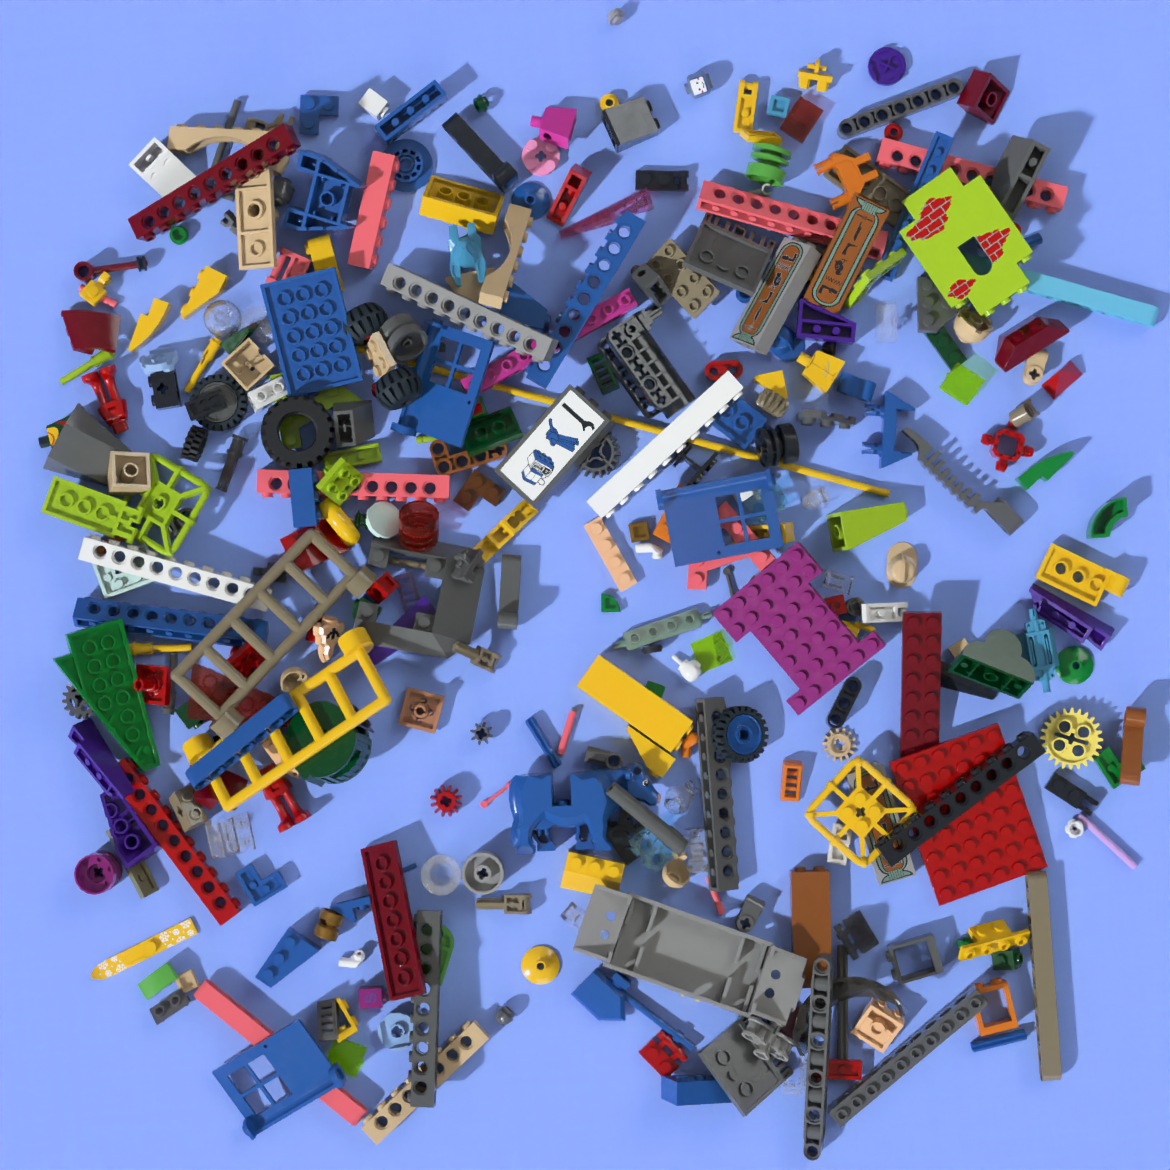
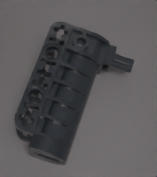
M653 306L647 311L642 309L612 328L598 342L597 349L645 417L653 418L662 412L669 419L696 398L649 333L652 329L651 325L654 323L653 320L663 314L661 307ZM604 343L609 345V350L602 347ZM614 357L618 358V360L622 364L621 366H616L614 364ZM626 374H627V375H630V377H631L630 380H627V381H626V379H625ZM639 388L644 397H638L635 390ZM648 406L654 407L650 412L647 410Z

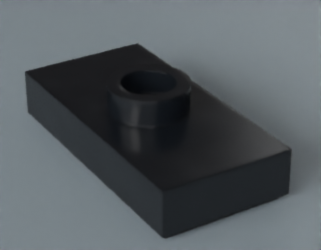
M221 389L184 403L191 421L228 408Z

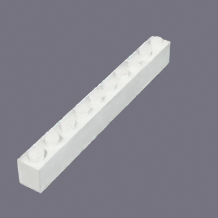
M727 371L586 502L601 518L606 516L608 519L616 511L614 507L620 503L622 506L630 498L628 496L629 493L633 490L637 492L644 486L642 481L647 477L651 479L658 473L656 469L661 464L663 466L668 464L672 460L670 456L675 451L677 453L681 452L686 447L685 442L689 438L691 440L695 439L701 433L699 429L703 425L708 427L715 420L713 416L717 412L722 414L729 407L727 403L731 399L736 401L743 394L741 390L744 387Z

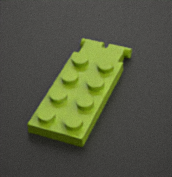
M54 476L41 512L111 538H115L116 535L126 538L125 543L133 545L138 529L132 527L133 522L141 523L145 508L140 506L137 509L127 506L128 502Z

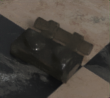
M860 910L855 911L842 920L846 926L844 929L840 923L833 927L837 933L838 940L841 939L845 946V952L851 956L852 960L860 957L856 951L858 948L863 954L879 944ZM849 933L853 938L854 943H851L850 939L848 938L847 935Z

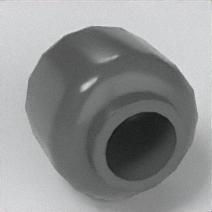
M288 178L273 179L274 205L277 207L288 205L295 192L294 186Z

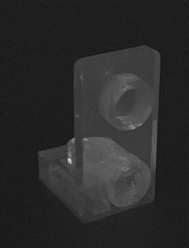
M800 1053L798 1084L793 1080L784 1081L778 1087L780 1094L803 1095V1090H806L804 1070L807 1071V1059H805L804 1053Z

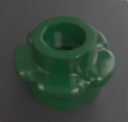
M478 94L473 99L474 107L478 113L487 112L489 101L486 96L482 97L481 94Z

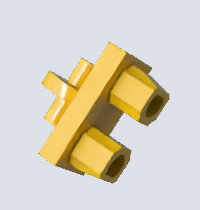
M816 59L815 64H807V69H812L814 72L798 69L799 88L809 89L810 80L812 79L818 81L816 91H827L833 77L829 74L818 73V71L826 72L827 66L820 65V59Z

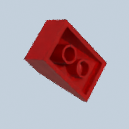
M325 519L319 522V526L305 527L280 539L285 552H287L309 528H313L340 554L350 550V547L343 543ZM311 542L293 562L305 572L330 559Z

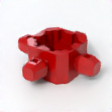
M1010 420L1006 426L1008 429L1003 428L995 432L993 437L991 434H982L980 439L982 444L986 446L991 445L989 452L993 458L999 459L995 465V470L999 472H1004L1008 466L1007 462L1016 461L1021 457V454L1023 457H1032L1034 453L1033 447L1024 446L1025 438L1023 434L1016 432L1019 427H1015ZM1006 435L1017 440L1013 456L997 451L1000 436Z

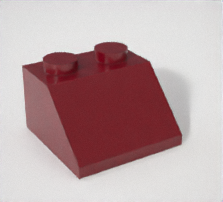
M974 69L957 104L972 116L990 125H994L1010 91L992 73Z

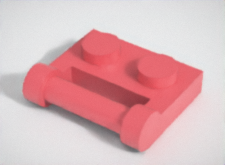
M281 247L277 259V268L272 269L270 276H267L265 282L277 281L276 279L286 257H290L291 260L282 279L307 274L312 261Z

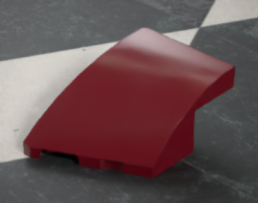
M85 310L61 311L60 315L63 317L73 351L90 355L93 354L95 349L115 353L121 316Z
M228 770L220 775L230 797L245 788L249 781ZM208 784L201 790L194 789V801L211 810L219 802L211 784Z

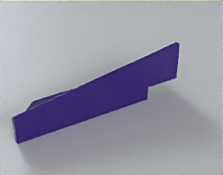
M1034 583L1029 589L1033 600V608H1036L1037 614L1082 643L1087 639L1097 649L1102 651L1115 630L1113 627Z
M423 596L393 625L413 629L416 612L435 615L436 609L427 597ZM374 646L368 655L375 666L398 650Z

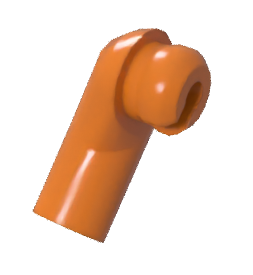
M696 732L688 734L682 740L681 757H691V747L698 743Z

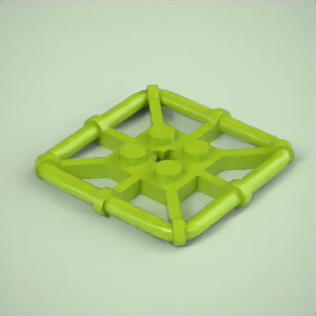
M152 452L149 453L152 478L151 489L138 493L143 496L138 506L145 508L143 517L147 519L140 531H137L135 538L138 543H144L158 553L172 557L181 546L191 527L195 526V520L208 500L212 489L204 480L187 471L186 467L177 465L162 455ZM157 462L174 471L167 485L160 482ZM180 477H184L199 486L183 493L174 490ZM132 495L123 496L121 500L129 502ZM201 495L189 517L178 512L185 499ZM158 501H164L163 506L158 509ZM176 516L183 520L185 524L173 544H171L168 527ZM153 523L161 527L164 547L147 537Z

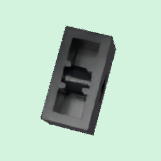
M176 369L170 372L157 371L148 376L149 387L153 388L154 394L151 395L153 407L156 406V409L159 411L182 407ZM163 385L168 387V389L165 390V394L160 391V389L163 388Z

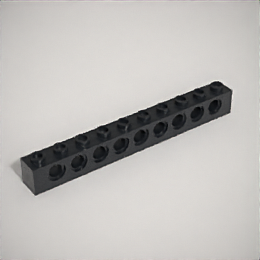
M1030 731L1019 733L1015 741L1003 745L1001 751L996 755L988 756L984 764L972 768L968 776L954 782L955 785L950 789L947 788L941 791L937 799L928 801L924 804L922 810L910 814L906 822L894 826L890 834H885L878 838L874 847L886 864L891 867L1047 752L1035 734ZM1023 746L1024 752L1018 756V748ZM1008 758V765L1006 767H1003V759ZM992 769L993 776L988 779L986 774L988 770ZM974 781H977V788L975 790H972L971 784ZM959 792H961L962 799L956 802L955 797ZM943 804H946L947 810L944 813H941L940 807ZM931 815V822L925 825V818ZM915 827L916 833L913 836H909V830ZM896 839H900V845L894 848L893 842Z

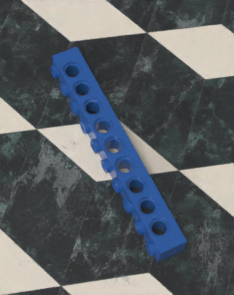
M628 210L624 214L619 213L615 220L616 228L614 231L610 229L604 238L607 240V243L604 247L600 245L595 253L596 261L594 264L592 262L589 263L585 270L587 276L584 280L580 278L575 287L578 290L575 296L570 295L565 303V306H567L564 313L560 312L556 318L557 326L554 330L550 328L547 333L548 336L559 340L558 346L560 348L558 353L553 354L549 362V369H540L539 363L535 361L534 363L530 362L525 370L528 373L526 378L544 389L547 388L646 221ZM626 228L629 231V236H620L619 229ZM610 245H617L619 252L612 254L609 251ZM599 262H608L609 269L601 270ZM592 277L597 278L599 286L592 287L589 284V279ZM581 294L588 295L589 302L586 304L581 303L579 296ZM572 310L577 311L579 319H570L569 312ZM561 327L568 328L569 336L562 337L559 334V329Z
M77 597L72 618L74 626L82 628L122 618L126 633L201 642L225 615L208 614L203 611L191 612L186 609L175 610L168 607H151L147 604L119 603L108 599L95 600L90 597ZM241 616L240 619L267 644L269 634L268 621L259 618L247 619ZM232 628V630L226 631L215 644L241 647L246 640Z

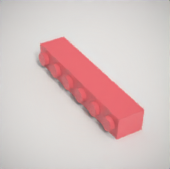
M378 151L372 152L365 183L367 188H364L347 261L349 265L373 270L378 264L379 256L377 252L383 243V237H381L382 230L387 225V218L385 217L387 210L391 208V191H394L396 186L394 178L400 169L399 158L395 155Z

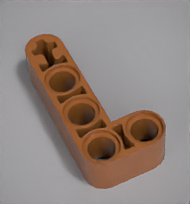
M441 440L433 441L429 447L435 469L440 475H453L501 460L508 454L506 444L500 446L505 449L502 451V455L493 453V458L490 459V454L486 451V458L483 461H478L476 455L469 457L467 451L450 456L446 444ZM435 445H443L444 450L441 454L434 453ZM464 456L468 459V463L466 466L460 467L457 461L460 457ZM447 462L450 468L447 472L443 473L439 470V466L441 463Z
M1126 706L1119 784L1140 785L1146 708Z

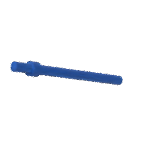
M623 988L620 989L625 994V1001L670 1034L674 1041L682 1043L691 1051L696 1044L686 1038L682 1031L673 1028Z

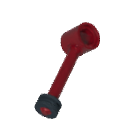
M139 256L136 257L137 261L96 267L86 261H80L74 266L73 272L75 277L81 282L89 283L91 279H95L96 274H102L104 271L109 273L138 268L139 272L143 269L147 271L148 262L145 256H142V258L141 256L140 258ZM89 268L88 275L82 277L80 275L81 270Z

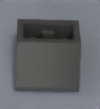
M372 400L333 403L337 447L356 446L375 437Z

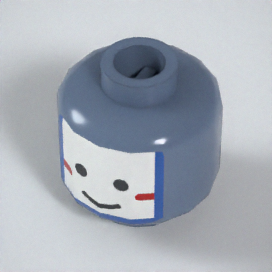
M698 71L687 76V83L684 84L687 95L691 94L694 99H698L711 93L713 85L709 73L705 74L704 71Z

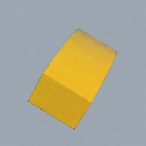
M154 298L148 316L140 314L128 348L129 351L136 353L155 336L172 307L170 303Z

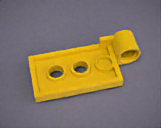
M1054 543L1050 544L1034 577L1094 607L1097 606L1104 590L1122 598L1131 581L1123 575L1103 568ZM1058 563H1062L1065 566L1063 574L1056 572L1055 568ZM1076 571L1080 572L1083 576L1079 583L1073 580V574Z

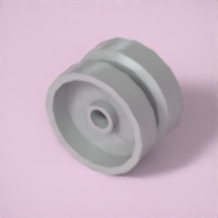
M480 850L472 853L466 859L462 867V879L464 885L475 894L486 895L493 893L500 887L504 878L505 868L497 854L488 850ZM482 868L486 869V875L480 874Z

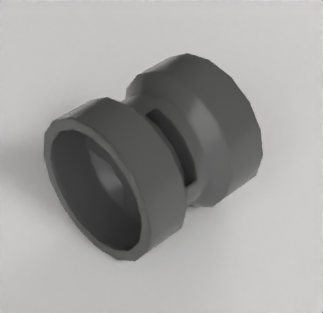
M858 597L848 599L845 603L847 614L850 616L862 615L861 604H865V602Z

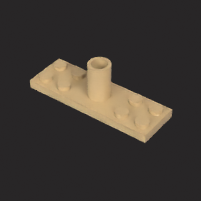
M263 152L260 154V160L263 158ZM247 161L244 164V169H246L248 166ZM272 166L266 167L263 173L250 177L247 183L235 187L239 270L241 271L277 268L275 222L279 218V211L274 206Z

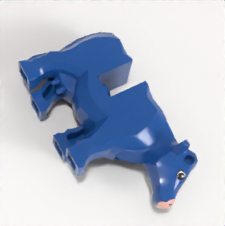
M637 762L622 769H596L571 772V802H569V799H559L554 803L553 772L515 775L509 785V803L513 816L510 835L511 843L514 847H518L517 854H535L536 846L532 839L533 836L537 842V852L556 851V844L550 839L549 833L550 828L557 825L565 828H576V850L612 851L613 844L606 836L608 820L620 806L605 793L608 787L613 782H617L636 799L649 806L659 804L661 795L652 785L642 764Z

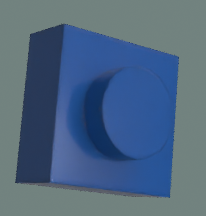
M613 972L611 977L613 979L612 983L619 989L627 990L631 985V980L623 973Z

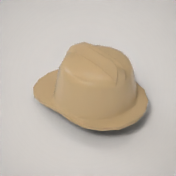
M896 543L891 546L887 554L886 576L889 583L897 588L910 586L917 575V552L909 543Z

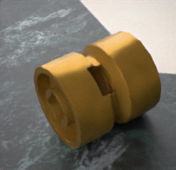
M322 907L318 917L320 922L316 923L313 934L322 939L336 942L340 932L338 927L342 926L345 917L333 909Z

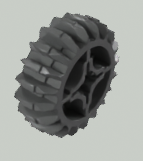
M609 432L595 447L599 448V454L602 458L595 455V458L592 457L590 459L591 452L586 460L580 464L581 467L578 469V473H581L584 469L586 470L585 477L588 476L589 472H592V478L595 479V473H599V477L602 478V471L609 475V467L612 470L616 469L612 463H619L615 456H621V452H615L616 449L620 448V445L614 446L613 444L618 440L617 438L610 440L612 432ZM607 443L611 448L610 460L602 453V449ZM594 460H599L605 464L600 468L588 467Z

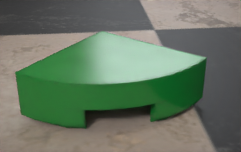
M601 593V612H621L615 598Z

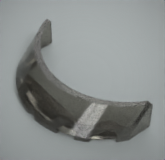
M855 976L841 977L833 980L832 1007L841 1001L854 997H875L896 1005L901 1017L910 1013L900 998L879 982ZM810 995L798 1010L792 1035L800 1056L808 1052ZM817 998L820 1004H826L824 999Z

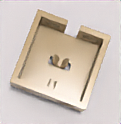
M249 337L221 362L247 392H250L276 368L274 363L265 354L261 355L259 353L262 350Z

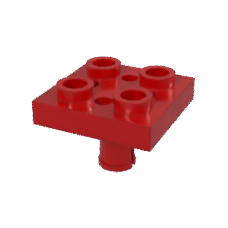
M247 641L241 647H232L230 651L231 656L227 659L246 679L265 660Z
M136 664L138 679L134 681L133 686L136 691L142 692L145 704L170 705V675L172 667Z

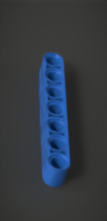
M284 692L278 695L189 767L185 775L193 788L201 790L294 716L299 708L290 694Z

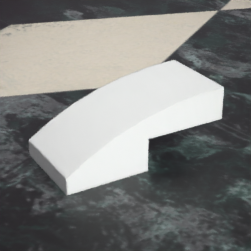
M833 823L831 833L836 835L843 828L844 824ZM850 828L840 838V841L848 848L852 834ZM829 844L826 863L845 866L847 856L837 847Z

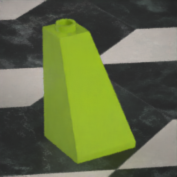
M899 502L826 515L832 552L853 549L908 521V509L905 503Z

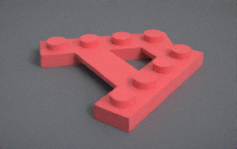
M727 501L717 508L719 520L739 516ZM741 520L720 524L721 529L724 528L734 539L735 543L732 544L745 542ZM746 524L749 541L758 540L757 535ZM769 550L690 564L687 589L707 590L709 570L749 557L758 569L763 571L776 558Z

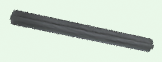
M845 944L837 945V1054L840 1060L848 1059V946Z

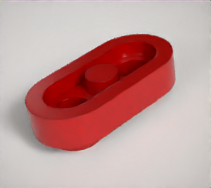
M737 360L712 361L706 365L704 373L707 379L717 381L731 367H735L737 371L732 375L738 379L743 373V366ZM712 368L717 369L716 375L711 374L710 370Z

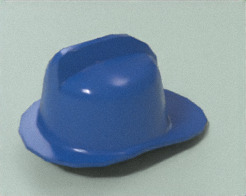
M783 325L769 352L785 362H793L798 359L802 351L804 352L803 340L795 339L796 333L786 325Z

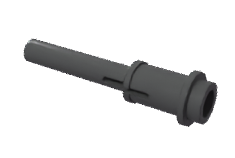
M170 653L169 667H172V671L177 667L178 653ZM172 679L170 705H163V708H161L163 714L174 715L176 710L177 692H175V682Z

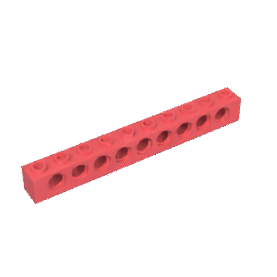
M883 137L880 141L875 163L879 164L880 168L890 169L891 167L897 169L899 173L908 174L910 172L916 174L917 177L928 149ZM899 153L902 158L901 161H895L892 158V154ZM947 155L939 175L950 167L954 168L957 172L956 176L965 186L970 182L966 177L967 173H973L975 178L981 175L985 181V178L993 179L996 167ZM911 158H917L920 161V165L913 166ZM1035 179L1030 189V196H1026L1023 203L1032 209L1040 207L1044 208L1047 213H1059L1063 209L1068 187ZM1042 192L1048 194V201L1041 199L1040 194Z
M706 180L703 181L696 209L793 237H799L828 246L841 219L826 213L816 212L805 207H798L787 202L777 201L769 197H763ZM880 230L867 256L868 258L881 260L889 232Z
M257 469L256 492L261 493V497H273V494H281V498H291L288 470ZM317 471L318 480L320 482L324 475L322 474V471ZM360 472L365 478L360 482L358 490L352 492L346 500H350V496H357V500H369V497H376L377 501H388V497L396 498V501H407V498H415V502H426V499H434V502L445 503V499H450L451 476ZM275 479L282 481V486L279 489L273 488L272 483ZM370 482H377L378 489L375 492L368 490ZM391 482L397 484V490L393 493L387 490V486ZM409 483L416 484L417 488L414 493L407 492L406 486ZM429 483H433L436 487L435 492L432 494H428L425 491V487ZM319 489L316 490L319 491L320 499L329 498Z

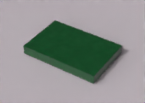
M511 406L470 422L464 441L469 457L523 437Z

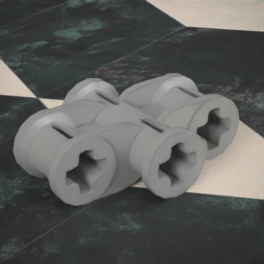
M754 1016L748 1018V1025L741 1035L758 1045L757 1049H754L753 1054L763 1060H769L770 1053L777 1059L787 1062L789 1060V1053L792 1047H795L796 1042L779 1032L780 1029H783L784 1025L767 1020L768 1024Z

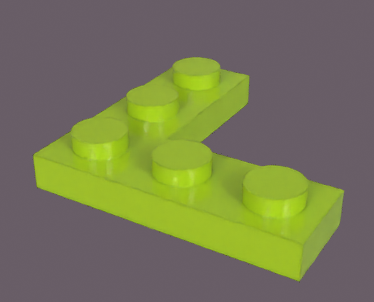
M903 248L897 252L893 250L885 257L886 260L883 261L881 259L873 266L872 270L869 268L861 274L862 278L853 285L855 289L848 293L843 306L849 310L860 302L873 283L897 266L906 256L907 252Z

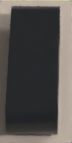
M850 677L844 681L826 716V724L829 728L838 729L844 724L862 687V683L858 678ZM849 681L856 682L857 689L855 691L848 689L847 684ZM840 698L848 700L847 708L839 706ZM832 715H837L840 718V723L836 726L830 722Z

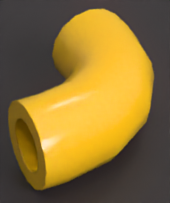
M330 498L323 500L319 504L318 510H321V515L345 545L352 546L360 540L358 529L338 504Z

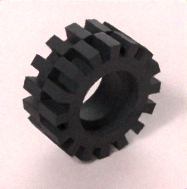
M192 425L185 438L181 457L198 462L206 446L205 443L207 442L209 431Z

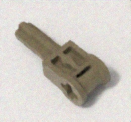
M459 641L452 645L453 652L471 659V664L494 674L496 672L494 669L499 659H502L501 655L477 645L476 649Z
M504 894V898H477L476 908L478 910H504V914H532V910H530L532 894Z

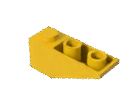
M208 266L205 269H201L197 277L199 281L196 287L193 286L189 292L190 299L188 303H184L181 308V318L187 321L220 297L230 279L227 275Z

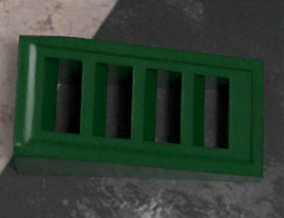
M255 322L244 327L222 341L220 346L228 355L231 354L248 337L250 338L259 327V324Z
M600 353L586 358L602 395L620 388L613 371L605 360L603 363L593 366V363L603 359ZM607 367V369H605V370H603V371H601V372H598V373L596 372L597 370H599V369H601V368ZM607 374H610V376L607 378H604L602 380L599 379Z

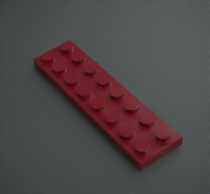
M902 611L900 757L939 744L941 611Z
M393 840L362 848L360 850L389 1000L396 1001L425 994L427 990L398 842Z

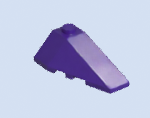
M105 792L100 794L104 813L110 827L109 831L113 837L115 852L126 869L149 859L162 849L125 798L122 799L119 795L108 796Z

